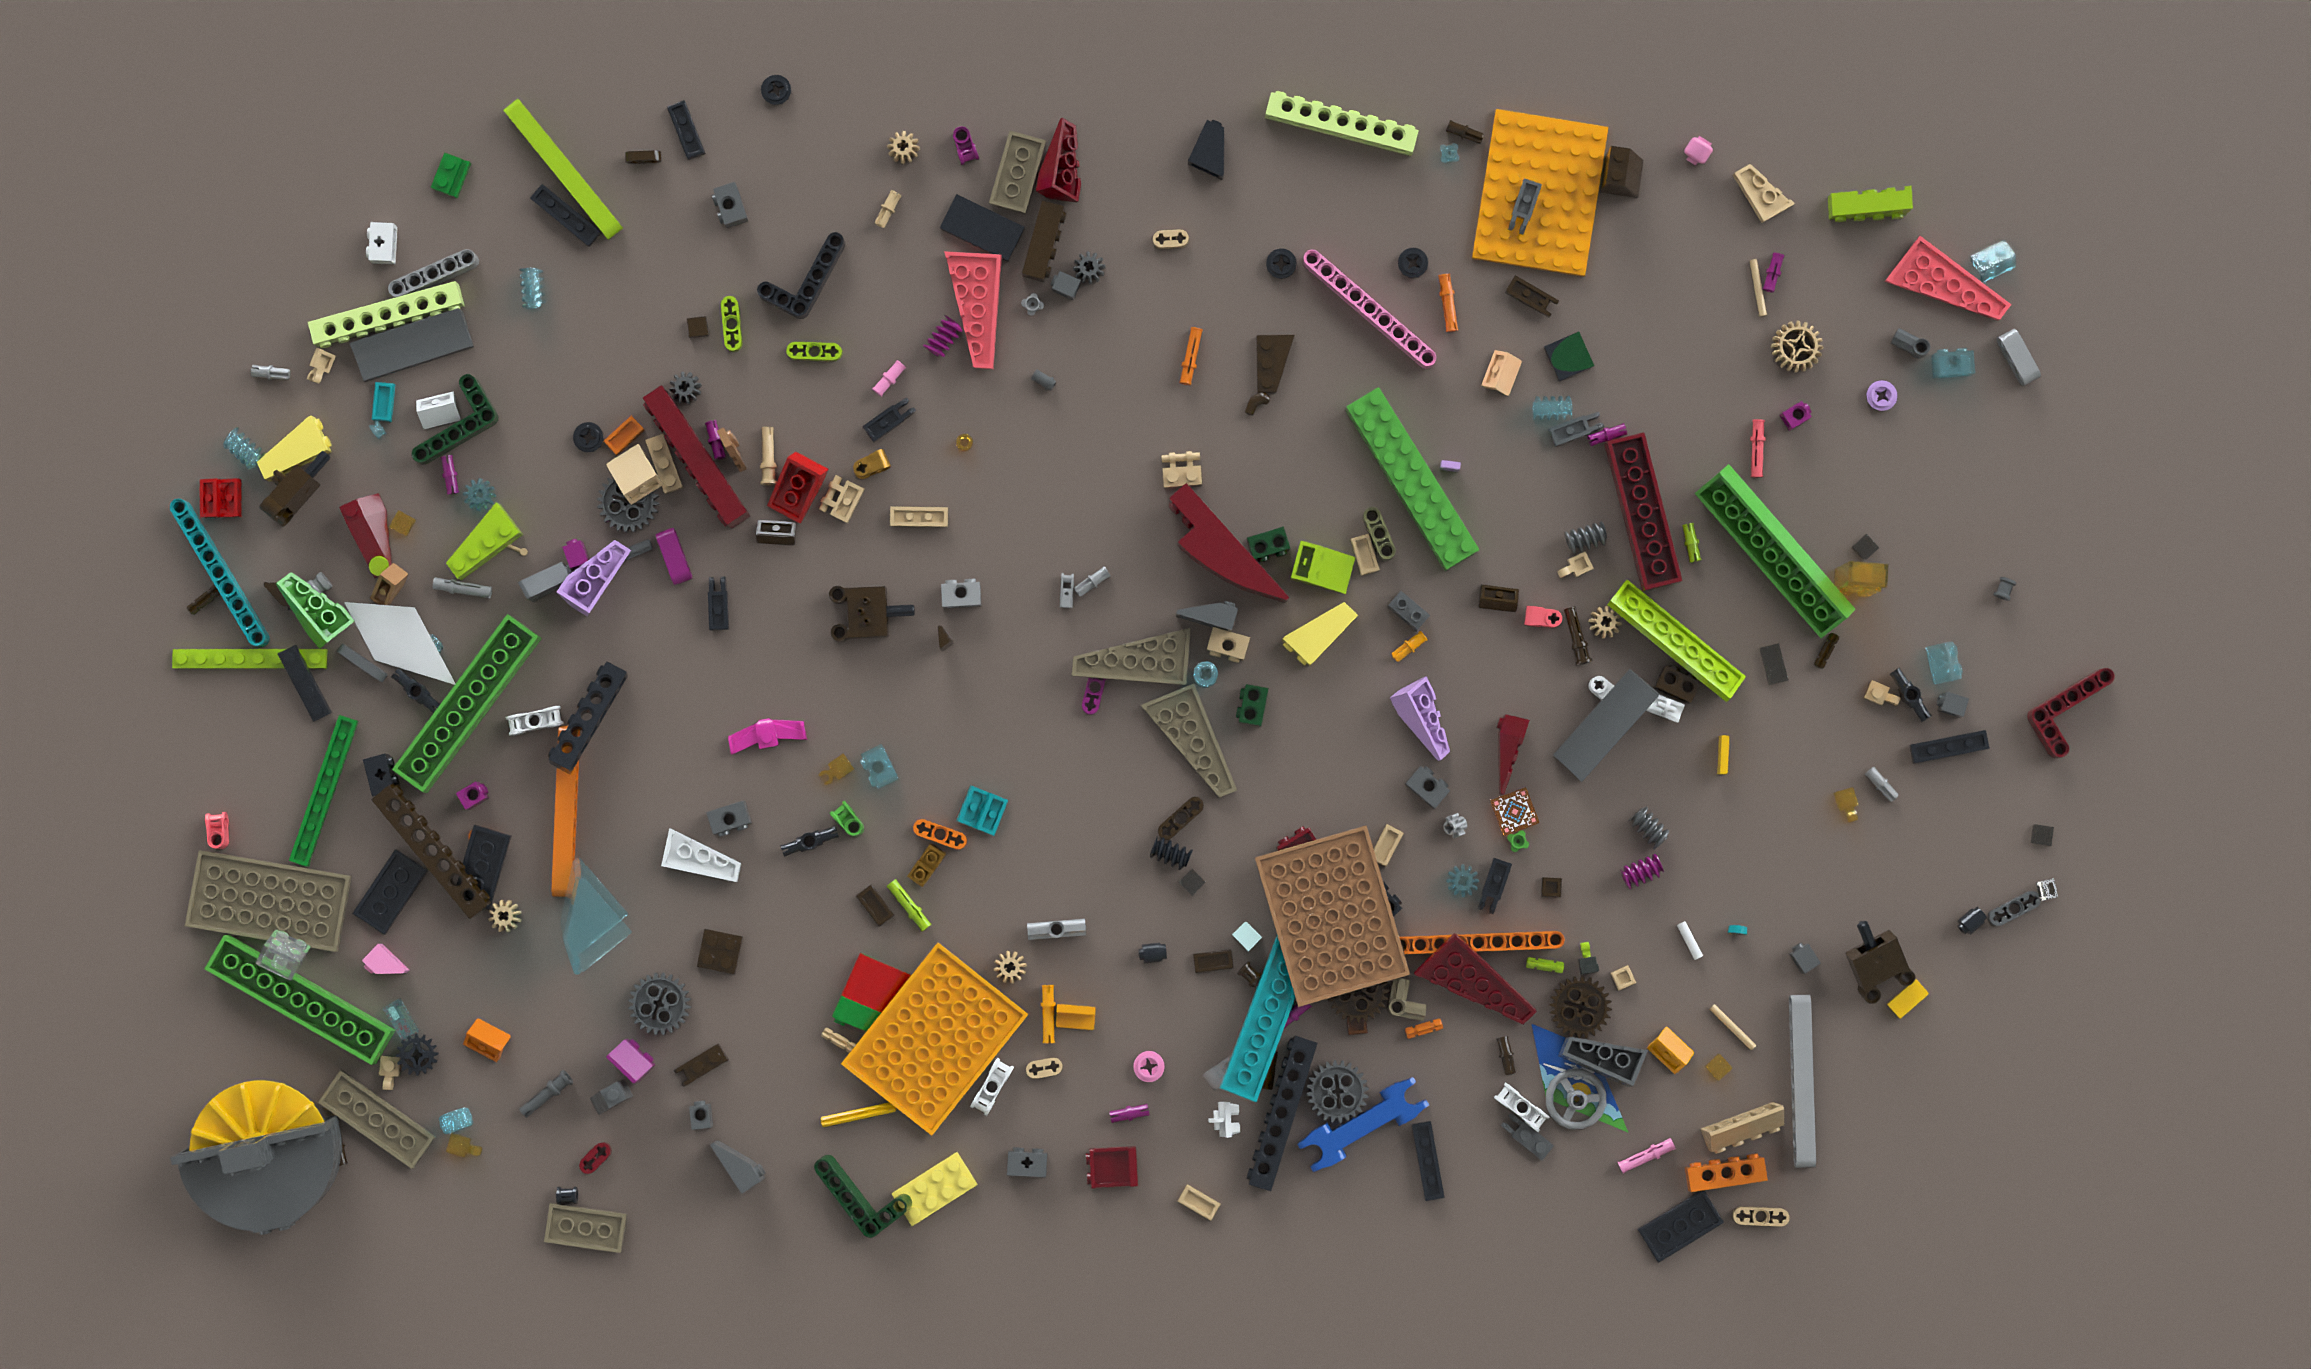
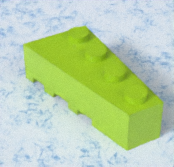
M1904 186L1905 189L1896 191L1895 187L1887 188L1879 193L1875 189L1862 191V194H1858V191L1831 193L1828 196L1829 220L1835 219V222H1844L1846 219L1854 218V221H1864L1865 218L1872 217L1873 220H1883L1884 217L1902 219L1903 216L1913 209L1912 186Z
M496 502L446 564L457 579L463 580L508 545L523 536V534L502 505Z

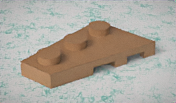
M724 427L717 430L730 457H732L735 465H737L740 472L746 470L747 468L737 449L740 446L737 438Z

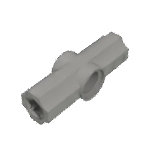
M1085 919L1027 923L1028 940L1085 936ZM1054 924H1059L1062 927V932L1059 935H1055L1051 931V927Z

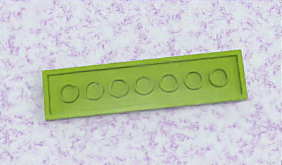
M1629 580L1622 584L1607 604L1725 702L1731 699L1746 676Z

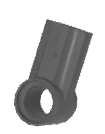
M1900 328L1897 329L1891 341V344L1911 353L1917 359L1925 357L1931 348L1928 340L1920 339ZM1916 345H1922L1925 348V352H1918Z

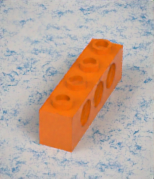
M1758 1153L1748 1154L1745 1159H1739V1156L1729 1157L1728 1161L1720 1162V1159L1709 1160V1164L1701 1165V1162H1694L1689 1164L1690 1167H1685L1687 1186L1690 1192L1768 1181L1765 1159L1762 1156H1758ZM1744 1164L1749 1166L1747 1174H1742L1740 1171L1741 1166ZM1724 1167H1729L1730 1169L1728 1177H1723L1721 1174ZM1705 1170H1710L1711 1177L1708 1180L1702 1178V1173Z

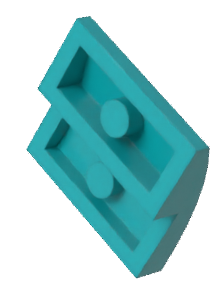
M970 785L956 821L994 836L1008 800Z

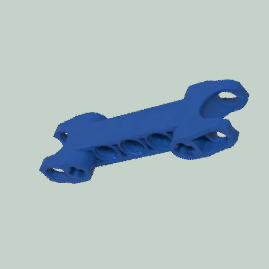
M1414 1077L1393 1083L1379 1093L1383 1101L1359 1114L1356 1118H1352L1333 1130L1328 1123H1325L1312 1130L1304 1139L1298 1142L1297 1145L1300 1149L1314 1144L1318 1145L1322 1150L1321 1158L1310 1166L1312 1171L1315 1172L1332 1166L1343 1160L1347 1156L1342 1148L1392 1119H1395L1398 1126H1401L1414 1119L1423 1109L1429 1106L1427 1100H1422L1417 1104H1409L1405 1101V1091L1416 1083Z

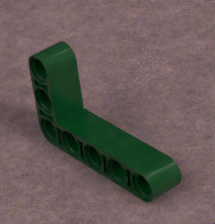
M465 374L459 379V386L473 408L474 413L413 448L411 455L416 462L422 465L429 464L498 422L499 416L474 376ZM472 379L473 386L471 388H466V381ZM477 396H482V403L476 405L475 398ZM492 412V419L485 421V414ZM470 422H475V429L469 431L468 424ZM455 431H458V432H459V437H458V439H457V440H452V439H451L452 433L455 432ZM442 441V448L435 450V443ZM424 450L426 456L424 459L419 460L418 454Z
M824 1155L814 1164V1170L863 1235L868 1238L875 1237L906 1213L912 1206L911 1197L907 1194H900L876 1212L833 1156ZM822 1162L828 1164V1169L823 1167ZM834 1177L840 1180V1184L835 1183ZM846 1192L851 1194L852 1200L846 1197ZM898 1201L903 1202L905 1208H901L898 1205ZM857 1208H861L864 1215L859 1214ZM884 1212L889 1214L890 1219L884 1217ZM869 1223L876 1227L875 1231L870 1228Z

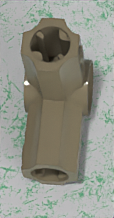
M1403 978L1393 979L1389 1002L1386 1005L1387 1012L1392 1016L1423 1021L1426 1014V1005L1406 1001L1410 980ZM1394 1002H1398L1401 1006L1398 1013L1392 1010Z

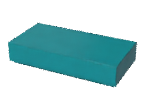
M375 382L371 420L392 422L396 384Z

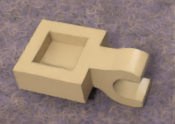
M316 348L310 366L314 367V369L310 371L307 379L319 384L323 373L330 372L336 356Z
M1583 552L1568 559L1569 566L1560 569L1557 573L1560 578L1572 572L1577 577L1594 568L1586 552Z
M1871 680L1864 699L1881 706L1884 701L1896 706L1901 698L1889 694L1890 687Z
M381 1056L379 1075L385 1076L383 1081L384 1090H393L394 1076L400 1077L401 1064L398 1065L397 1062L401 1059L398 1057Z

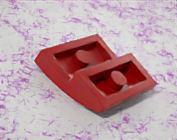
M200 479V518L242 517L241 479Z

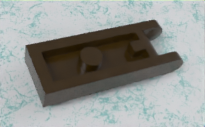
M1516 275L1505 291L1506 294L1548 318L1552 315L1546 310L1549 303L1552 302L1556 305L1559 303L1558 299Z
M718 1043L678 1067L674 1072L676 1074L683 1070L688 1079L682 1083L683 1087L729 1059Z

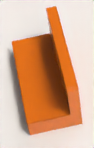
M478 1018L466 1033L463 1045L498 1062L503 1048L510 1040L511 1035Z

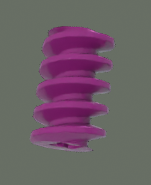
M946 315L944 316L947 321H940L943 327L936 326V330L939 333L932 332L931 335L934 339H927L930 346L923 345L925 349L937 357H945L942 350L949 351L947 343L954 344L951 338H958L956 331H963L958 323Z
M1652 854V860L1649 857H1645V863L1641 859L1638 860V866L1632 862L1630 865L1631 869L1627 865L1623 867V871L1620 869L1623 880L1629 889H1632L1631 883L1638 887V880L1645 884L1646 877L1653 881V874L1660 878V872L1664 873L1661 862L1656 854Z

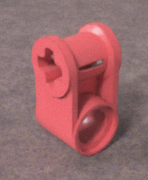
M1537 606L1526 607L1524 625L1555 628L1562 622V615L1557 610ZM1552 614H1555V617L1558 618V621H1555L1554 624L1551 623V620H1548V617H1551Z
M227 812L217 815L206 814L205 826L208 845L215 849H225L229 844V819ZM220 835L222 842L216 845L215 838Z

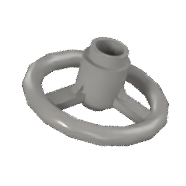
M1568 1069L1558 1073L1550 1081L1546 1091V1107L1550 1116L1559 1125L1568 1129H1585L1594 1125L1602 1117L1606 1107V1091L1602 1082L1593 1073L1584 1069ZM1581 1076L1590 1080L1595 1085L1598 1094L1586 1095L1581 1090L1574 1089L1567 1078ZM1559 1083L1562 1084L1568 1093L1566 1101L1569 1106L1563 1117L1557 1113L1553 1104V1094ZM1577 1095L1579 1097V1101L1575 1103L1573 1101L1574 1097ZM1588 1102H1599L1596 1112L1589 1119L1582 1122L1570 1121L1575 1110H1582Z

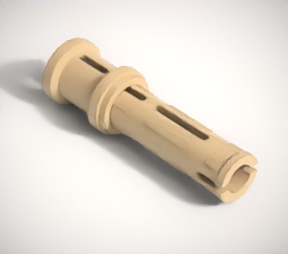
M762 427V463L760 465L762 481H760V485L773 486L777 483L775 480L777 465L774 463V428Z

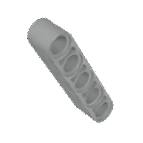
M469 249L462 250L393 280L388 286V291L396 298L434 287L476 268L479 264V258ZM468 255H472L473 260L466 264L465 258ZM450 263H455L454 270L447 271V266ZM437 271V277L430 279V273ZM420 278V284L413 287V280ZM402 286V292L395 294L396 287Z

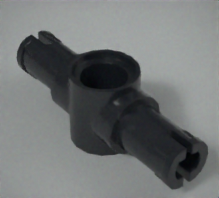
M1900 667L1891 672L1889 675L1899 687L1898 691L1900 692L1901 700L1908 704L1910 709L1913 708L1921 722L1931 717L1932 715L1922 703L1923 699L1921 698L1920 689L1913 686L1911 681L1908 682ZM1908 690L1914 692L1913 700L1907 698L1906 693Z
M400 668L395 671L397 674L393 673L391 678L403 687L409 698L416 700L420 705L423 704L434 713L440 703L430 696L431 693L425 685L418 683L414 678L408 677ZM419 686L421 688V693L419 696L415 697L413 695V690L415 687Z
M836 826L820 832L817 830L805 833L796 838L795 841L780 845L782 850L788 849L783 852L784 857L798 851L814 850L818 846L823 845V842L838 838V832L831 834L837 831ZM808 836H812L815 839V843L811 847L805 844V839Z

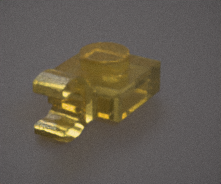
M1851 787L1834 792L1839 811L1845 810L1848 822L1858 820L1854 807L1859 806L1854 788Z
M451 1133L446 1152L461 1157H466L467 1152L478 1156L481 1155L483 1148L470 1144L472 1138Z

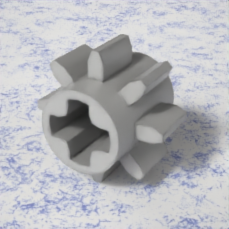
M1456 813L1445 818L1446 822L1443 826L1446 834L1452 835V838L1466 834L1464 830L1467 828V821L1464 817Z

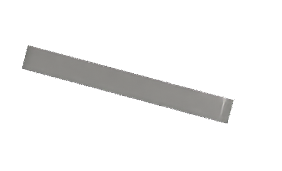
M1790 995L1789 1027L1795 1168H1815L1816 1142L1810 995Z

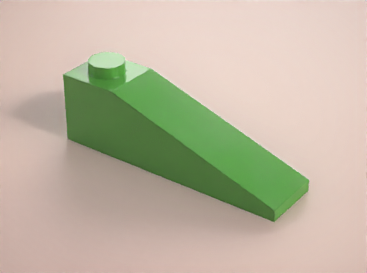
M292 572L276 583L305 632L319 649L355 622L343 606L332 602L326 598L325 594H320L311 588L310 584Z

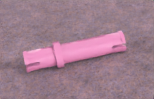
M1671 1138L1657 1145L1652 1144L1650 1148L1618 1162L1622 1173L1624 1174L1655 1158L1659 1159L1661 1155L1675 1150L1676 1148Z

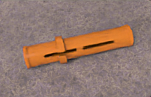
M1450 273L1438 275L1441 290L1439 295L1442 297L1446 332L1458 331L1453 297L1455 292L1452 290Z
M1191 327L1185 360L1181 365L1183 369L1179 383L1191 386L1192 384L1191 381L1194 369L1197 367L1195 363L1203 331L1200 328Z

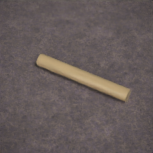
M1753 259L1749 262L1759 317L1767 316L1758 262L1757 259Z
M1715 1004L1711 1006L1709 1010L1750 1050L1756 1046Z

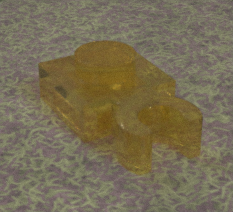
M843 753L828 764L830 770L821 771L819 776L822 777L824 774H827L829 779L824 784L829 785L832 783L833 777L836 776L840 780L855 769Z

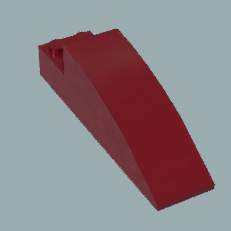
M1187 483L1169 498V508L1175 515L1179 513L1182 516V523L1188 529L1192 528L1177 543V546L1192 560L1218 578L1241 590L1283 603L1288 601L1289 596Z

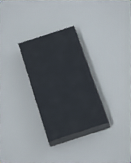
M956 194L940 229L986 252L999 254L1003 260L1008 262L1025 227Z
M475 824L471 832L463 865L465 866V872L477 880L478 884L476 885L479 889L485 890L489 895L491 903L485 908L491 909L512 835ZM460 876L458 877L456 885H460L462 882ZM467 890L465 893L466 898L473 900V892Z
M395 849L352 914L386 935L428 870Z
M1702 1190L1652 1219L1637 1230L1659 1263L1723 1224L1724 1221L1705 1190Z

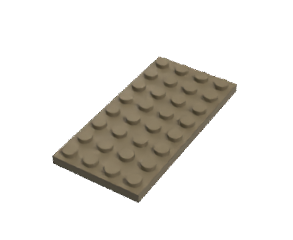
M199 850L185 926L338 952L352 876Z

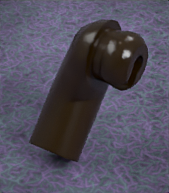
M1265 392L1252 396L1249 399L1245 413L1253 416L1258 405H1267L1270 402V396Z

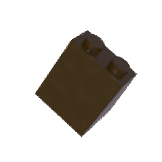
M1611 146L1605 155L1600 193L1638 198L1644 160L1630 148Z

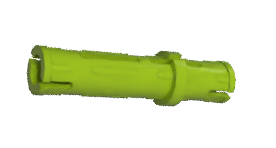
M897 879L886 886L909 914V919L912 918L921 929V932L931 926V923L921 912L922 909L916 906Z

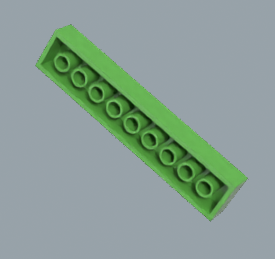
M1380 388L1374 389L1346 406L1345 411L1444 571L1449 570L1477 553L1480 549Z
M1729 464L1694 493L1820 638L1846 620L1856 610Z
M507 614L392 770L420 791L428 793L542 638Z
M224 935L204 968L371 1065L377 1064L396 1031L231 935Z

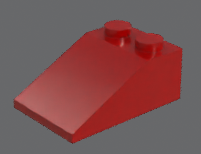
M795 451L787 457L767 506L801 523L820 490L829 469Z

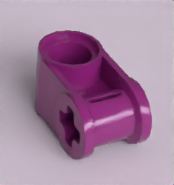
M963 126L957 127L953 132V138L961 165L973 159L979 160L969 130ZM960 132L967 134V138L963 141L956 138Z

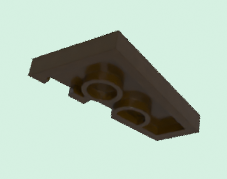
M1295 335L1256 336L1257 393L1277 392Z

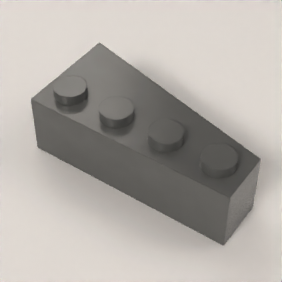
M1567 1037L1558 1056L1622 1085L1632 1087L1648 1050Z

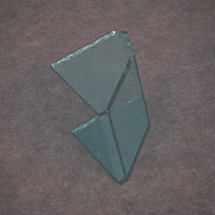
M579 856L572 862L560 920L563 942L575 974H580L581 970L584 972L632 933L629 927L622 921L628 915V912Z

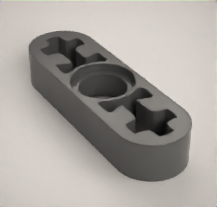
M342 643L338 648L337 652L380 682H383L388 674L347 645Z
M2027 891L1990 910L1987 919L1991 925L2001 926L2038 907L2041 903V897L2035 891ZM2028 895L2035 896L2034 904L2027 903L2023 906L2022 902L2029 899ZM2012 903H2016L2019 906V911L2016 914H2012L2009 910V906ZM1995 912L1997 914H2001L2003 912L2007 914L1999 918L2000 922H1998L1997 920H1993V918L1995 917Z

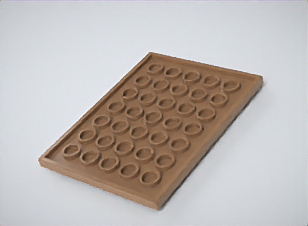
M1367 825L1255 857L1298 1007L1410 975Z

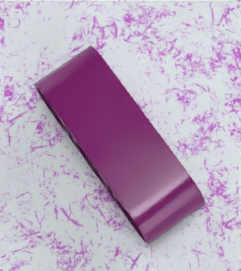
M674 527L656 533V539L674 586L693 579Z

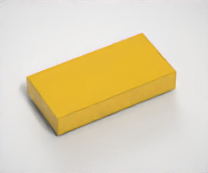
M1721 735L1719 736L1717 774L1725 775L1728 773L1729 736Z
M1915 979L1911 985L1906 986L1891 999L1887 1006L1901 1019L1929 993Z

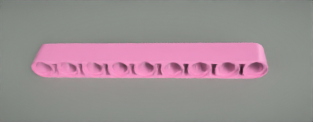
M1312 249L1304 254L1303 265L1420 367L1429 369L1434 365L1436 354L1431 348L1324 256ZM1308 256H1315L1317 262L1310 264L1306 258ZM1328 268L1331 270V275L1324 276L1321 270ZM1339 280L1344 281L1346 284L1342 289L1337 288L1335 285ZM1358 293L1360 299L1353 301L1350 298V294ZM1371 305L1375 311L1371 314L1366 313L1364 307ZM1382 317L1387 318L1389 324L1382 326L1379 323V319ZM1400 330L1403 332V337L1396 338L1393 332ZM1408 343H1416L1418 349L1415 351L1409 350ZM1430 355L1432 362L1425 363L1422 360V356Z

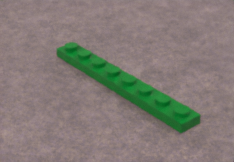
M342 715L338 716L289 858L291 862L306 867L310 865L359 722L357 720Z

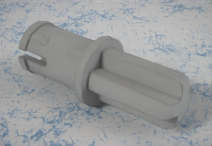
M252 365L251 368L252 377L268 378V380L290 379L291 372L289 369L274 368L273 365H269V367Z
M1103 566L1093 575H1088V578L1075 586L1074 590L1079 596H1082L1092 588H1097L1098 584L1111 575Z
M1872 767L1865 773V776L1876 786L1875 789H1879L1890 802L1898 797V793L1887 782L1888 779H1884L1875 767Z

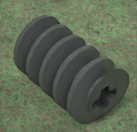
M1602 521L1599 523V526L1593 523L1592 529L1589 525H1586L1585 531L1579 527L1577 533L1574 529L1570 530V535L1566 531L1564 532L1567 545L1573 554H1576L1577 547L1583 552L1584 545L1590 550L1591 543L1597 548L1598 541L1604 546L1607 539L1606 529Z
M1644 807L1636 812L1628 821L1634 820L1632 827L1639 825L1637 832L1644 831L1642 838L1650 837L1648 844L1654 842L1653 849L1655 850L1668 838L1669 830L1662 831L1664 824L1657 825L1659 819H1652L1653 813L1646 814L1648 807Z

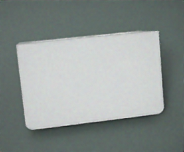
M454 391L416 400L417 414L424 429L460 421Z

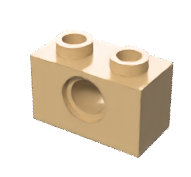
M1213 627L1207 651H1210L1209 655L1221 658V655L1228 656V660L1239 663L1240 660L1244 661L1250 637ZM1231 641L1233 649L1230 651L1224 650L1222 647L1223 642Z

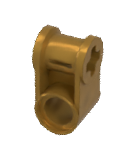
M884 449L877 450L857 460L853 465L854 473L859 479H867L891 468ZM859 466L865 468V473L859 471Z

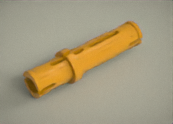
M1042 985V1043H1055L1054 1006H1056V1002H1054V985Z

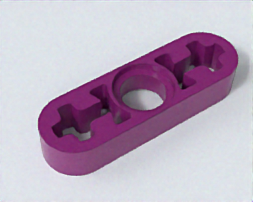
M1088 677L1082 702V709L1086 714L1092 715L1098 711L1106 679L1101 681L1097 678L1091 679ZM1092 682H1098L1101 686L1097 693H1093L1089 689ZM1087 693L1092 696H1099L1098 700L1094 698L1093 704L1096 705V708H1092L1091 711H1088V707L1085 706V703H1089L1091 698L1087 697Z

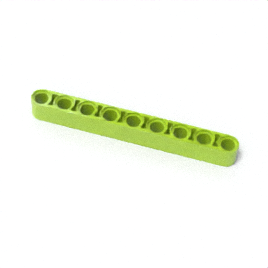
M517 98L503 111L609 240L622 230L623 227L521 101Z

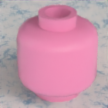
M1701 136L1698 138L1693 137L1684 150V153L1688 156L1686 160L1694 165H1697V163L1705 164L1713 152L1712 143Z

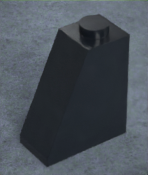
M1207 120L1188 159V165L1222 180L1224 177V127L1216 120Z

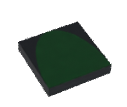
M1579 331L1544 346L1559 382L1595 366Z

